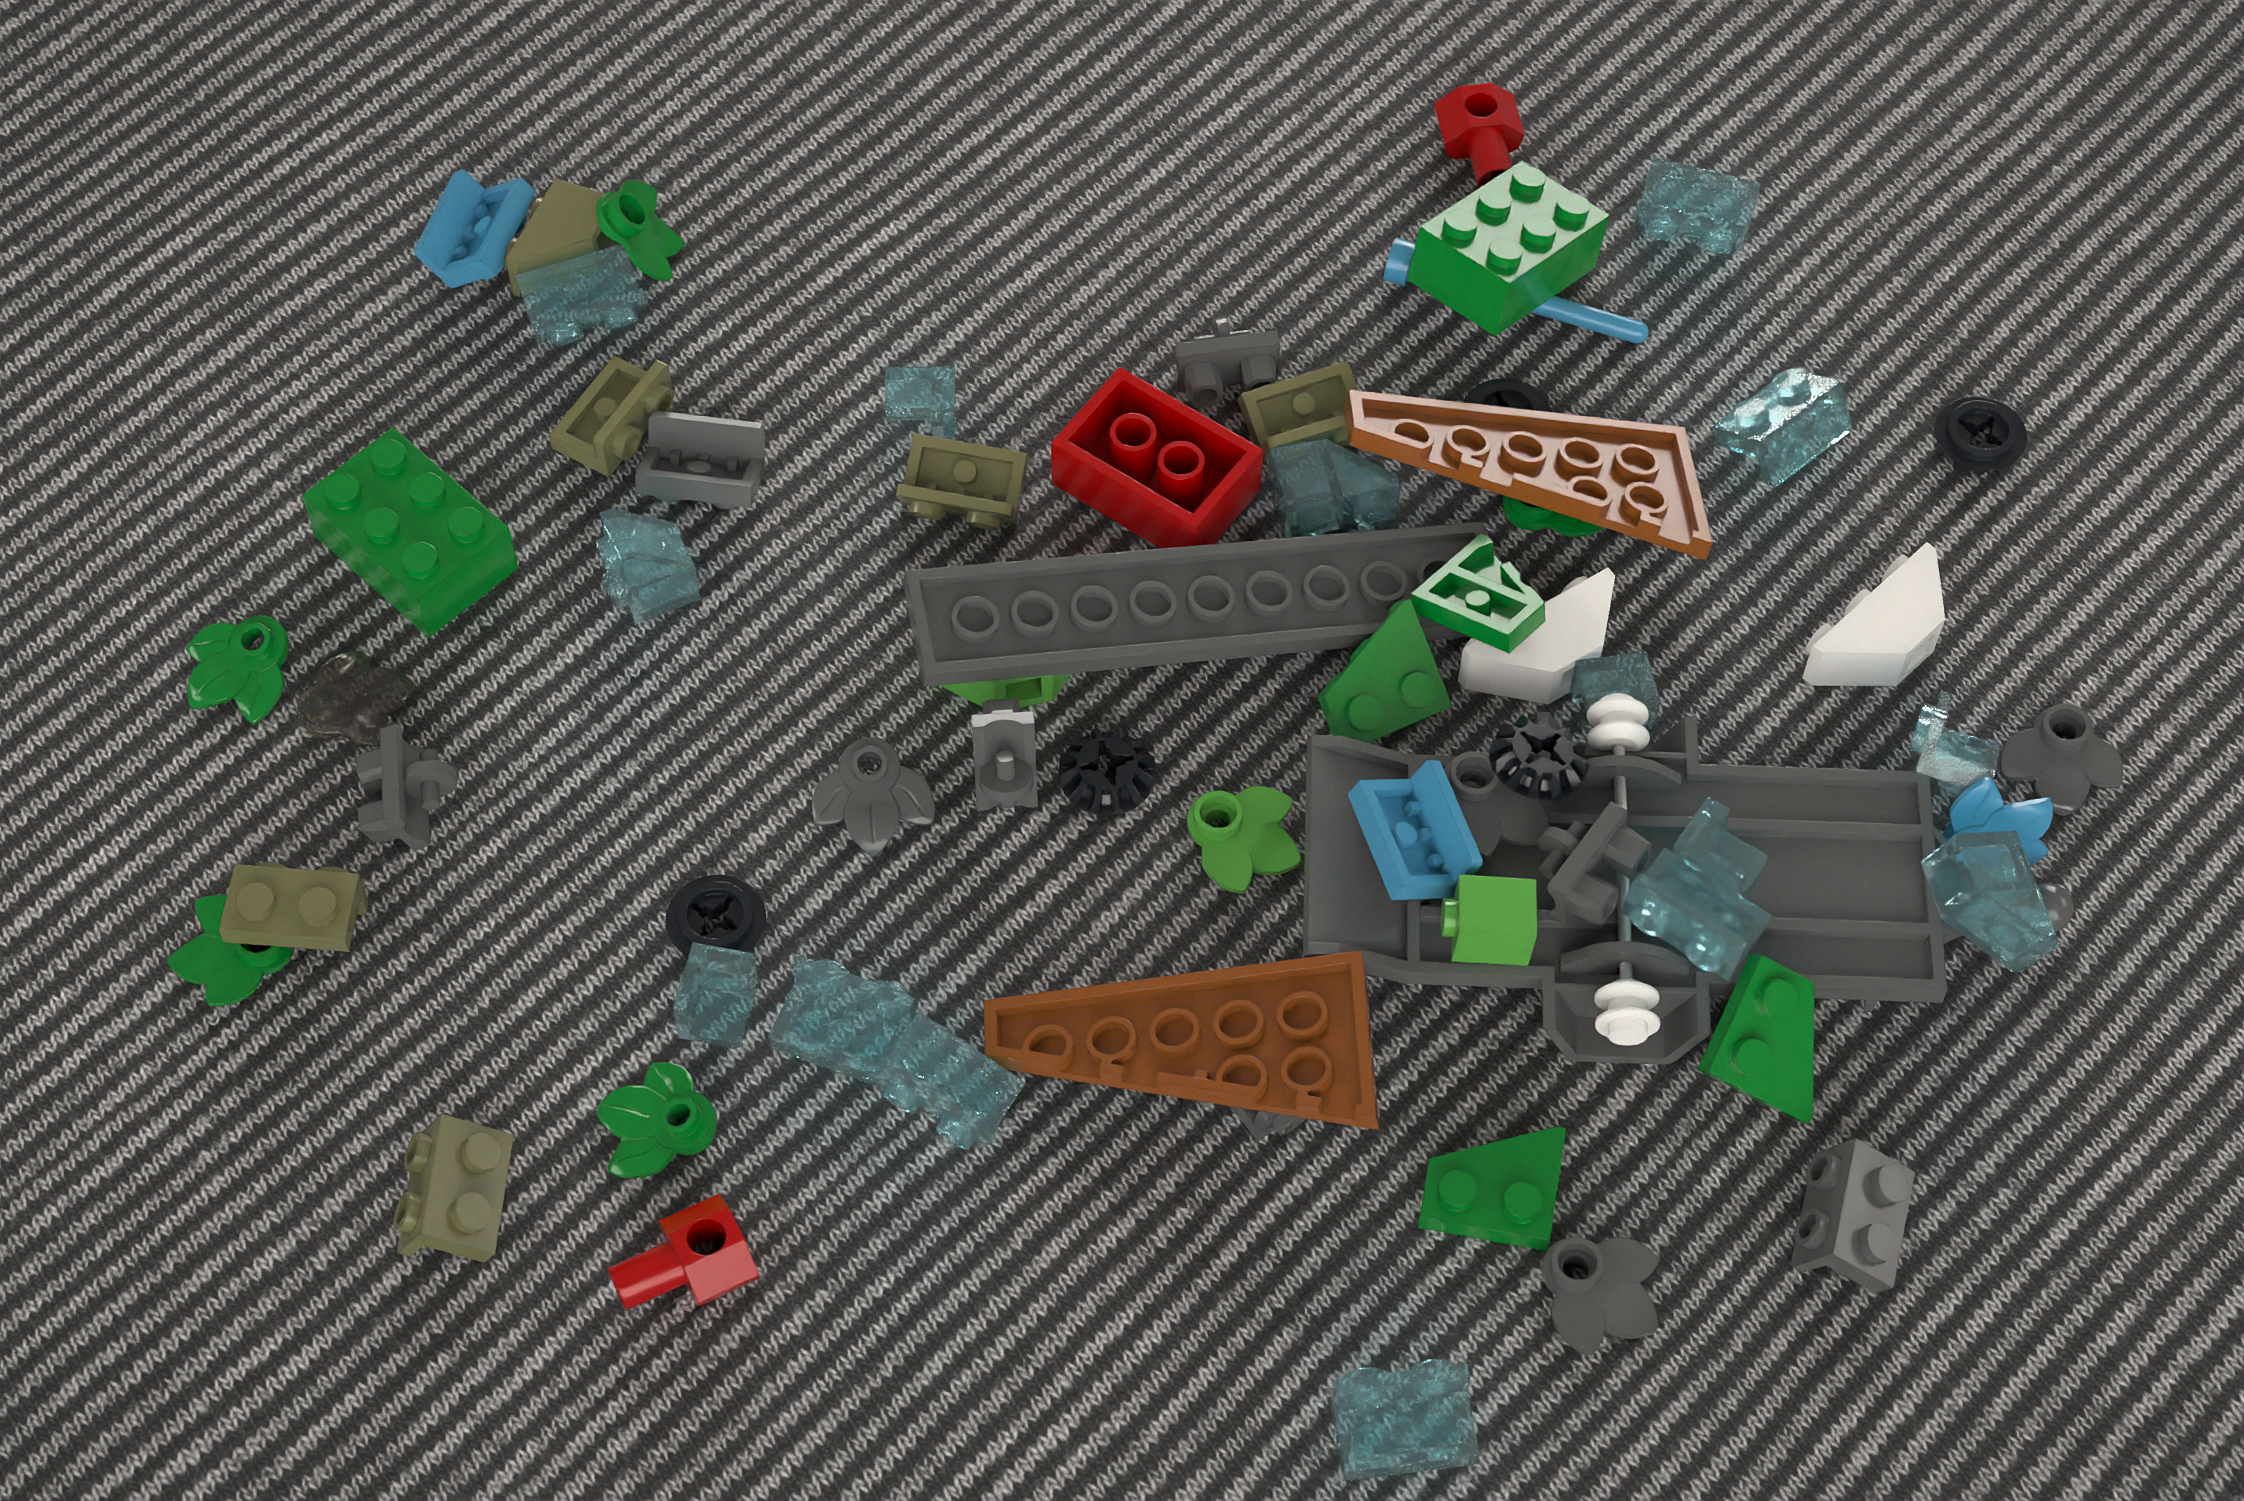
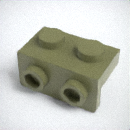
M614 355L549 434L551 448L610 477L623 460H629L636 453L642 436L648 430V420L653 411L669 412L674 400L669 365L656 360L650 369L645 371Z
M1348 360L1241 393L1237 400L1253 444L1263 449L1262 463L1278 458L1280 465L1294 463L1310 456L1313 453L1311 447L1330 441L1333 448L1349 445L1344 405L1349 390H1359Z
M913 433L904 483L897 485L895 496L903 505L909 506L908 514L929 520H942L944 512L966 516L965 524L969 526L997 531L1000 529L1001 522L1017 524L1030 457L1025 452Z
M262 862L256 866L235 864L219 932L223 941L227 943L349 952L357 914H366L369 901L360 874L350 873L342 868L323 867L319 870L292 869L275 862Z
M440 1114L421 1133H414L409 1141L404 1157V1168L411 1171L408 1190L401 1196L393 1221L394 1229L400 1231L397 1253L411 1257L421 1247L426 1246L484 1263L495 1255L513 1134L445 1114Z

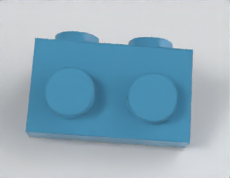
M465 170L454 172L414 248V254L450 288L481 279L489 280L493 278L504 267V256L509 242L523 228L527 221L528 215L526 212L536 191L522 177L484 189Z
M1426 760L1410 779L1359 780L1348 792V798L1391 900L1452 898L1459 874L1474 875L1482 866L1483 860L1439 760Z

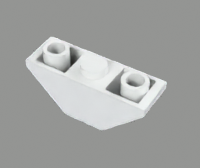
M1926 542L1910 558L1904 554L1899 556L1886 570L1882 577V583L1872 592L1868 589H1863L1852 599L1844 612V617L1836 625L1831 626L1829 623L1821 626L1806 646L1805 651L1810 655L1802 678L1810 685L1896 687L1934 651L1945 621L1936 548Z
M1606 568L1590 578L1582 576L1570 582L1561 594L1545 602L1546 621L1510 654L1471 638L1462 651L1458 682L1466 690L1550 704L1596 678L1606 633L1615 580L1614 573L1609 568Z

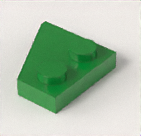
M1479 534L1411 593V600L1416 614L1509 654L1546 621L1545 602L1532 587L1521 582V574L1510 561L1504 564L1500 562L1494 555L1493 541L1484 534Z
M1404 599L1392 605L1387 611L1390 614L1370 639L1363 640L1350 656L1349 664L1342 673L1335 675L1317 696L1332 735L1345 736L1370 743L1452 707L1411 599Z
M1750 953L1697 1070L1797 1122L1810 1124L1813 1117L1814 982L1763 955Z
M1556 1126L1429 1158L1418 1228L1547 1251L1551 1236L1566 1128Z

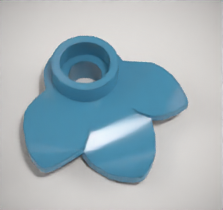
M1985 777L1967 788L1950 807L1951 823L1945 828L1942 835L1978 874L1988 869L2005 872L2026 869L2036 864L2049 853L2047 846L2039 839L2050 827L2052 820L2053 804L2048 797L2004 805L1994 781L1990 777Z

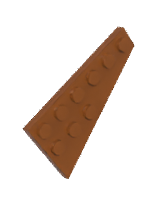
M1349 390L1344 411L1350 446L1703 560L1707 559L1713 542L1685 427Z
M1362 950L984 1000L985 1056L992 1068L1379 1130L1366 966Z

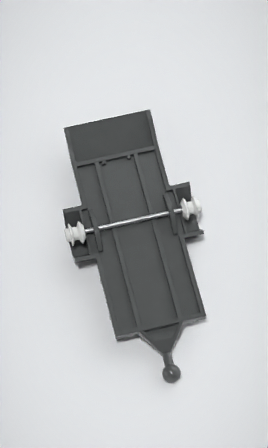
M1614 693L1604 696L1600 701L1591 705L1587 711V720L1594 728L1588 733V742H1580L1586 745L1584 759L1590 764L1580 789L1573 795L1561 800L1537 801L1544 810L1549 825L1567 831L1574 821H1579L1590 829L1610 802L1619 805L1627 810L1628 828L1651 843V860L1638 879L1634 880L1629 879L1610 867L1607 869L1601 879L1619 888V900L1614 911L1603 925H1598L1575 914L1564 925L1549 917V910L1555 903L1547 890V885L1552 879L1546 878L1539 871V867L1546 859V856L1540 850L1538 843L1522 846L1506 843L1500 839L1493 854L1489 858L1482 857L1483 864L1474 875L1536 879L1537 938L1528 966L1453 962L1451 961V937H1442L1440 933L1443 898L1391 900L1347 794L1359 780L1410 779L1426 760H1439L1444 769L1447 763L1457 756L1406 754L1336 735H1311L1307 740L1303 958L1362 950L1366 974L1404 984L1542 989L1543 1029L1566 1059L1570 1061L1662 1065L1675 1062L1711 1035L1710 995L1732 994L1750 953L1763 955L1814 982V998L1864 1000L1865 1012H1871L1878 1001L1943 1003L1947 993L1943 944L1989 924L1991 919L2026 920L2037 931L2043 933L2057 932L2070 922L2074 911L2073 901L2069 893L2061 886L2053 883L2039 884L2033 887L2026 895L1993 894L1991 886L1933 825L1929 772L1699 764L1697 717L1684 716L1654 744H1648L1650 740L1649 732L1642 726L1648 720V708L1630 695ZM1537 712V723L1547 716L1550 727L1556 730L1561 729L1550 712ZM1542 750L1538 753V759H1532L1537 761L1543 757L1550 759L1551 753ZM1466 781L1462 783L1463 785L1469 788H1481L1477 783L1472 781Z

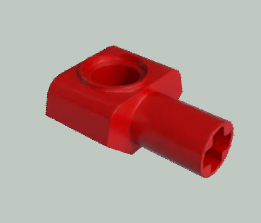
M1492 82L1459 86L1434 103L1447 155L1452 159L1470 158L1478 189L1512 167L1509 153L1520 147L1525 136L1512 93Z
M719 1194L659 1220L666 1242L608 1268L611 1281L626 1311L684 1284L687 1285L696 1305L699 1307L759 1279V1273L747 1243L728 1205ZM706 1241H718L724 1244L714 1254L699 1255L693 1252L698 1245Z

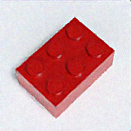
M1121 367L1113 373L1051 442V477L1054 486L1161 549L1215 544L1261 490L1262 448Z

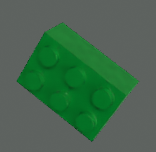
M1521 161L1420 226L1407 280L1490 334L1497 336L1548 301L1552 296H1555L1595 268L1610 215L1591 204L1585 197L1573 193L1547 177L1541 170Z
M394 427L302 495L314 536L428 638L518 569L509 527Z

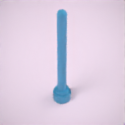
M1395 238L1387 260L1383 277L1384 281L1404 287L1407 285L1416 243ZM1552 296L1548 301L1531 312L1637 344L1644 342L1649 335L1647 325L1641 321L1557 296Z

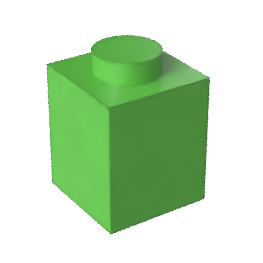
M1459 874L1453 899L1443 898L1441 907L1440 933L1442 937H1451V961L1528 966L1537 938L1536 879Z

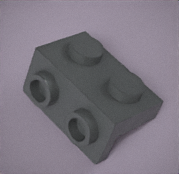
M653 411L648 420V448L635 473V494L654 496L656 499L664 502H678L681 500L709 502L723 509H734L740 506L751 507L765 472L764 424Z
M1857 1138L1815 1153L1806 1172L1807 1188L1801 1217L1794 1230L1795 1246L1791 1266L1804 1273L1826 1265L1874 1293L1892 1289L1896 1277L1915 1172Z

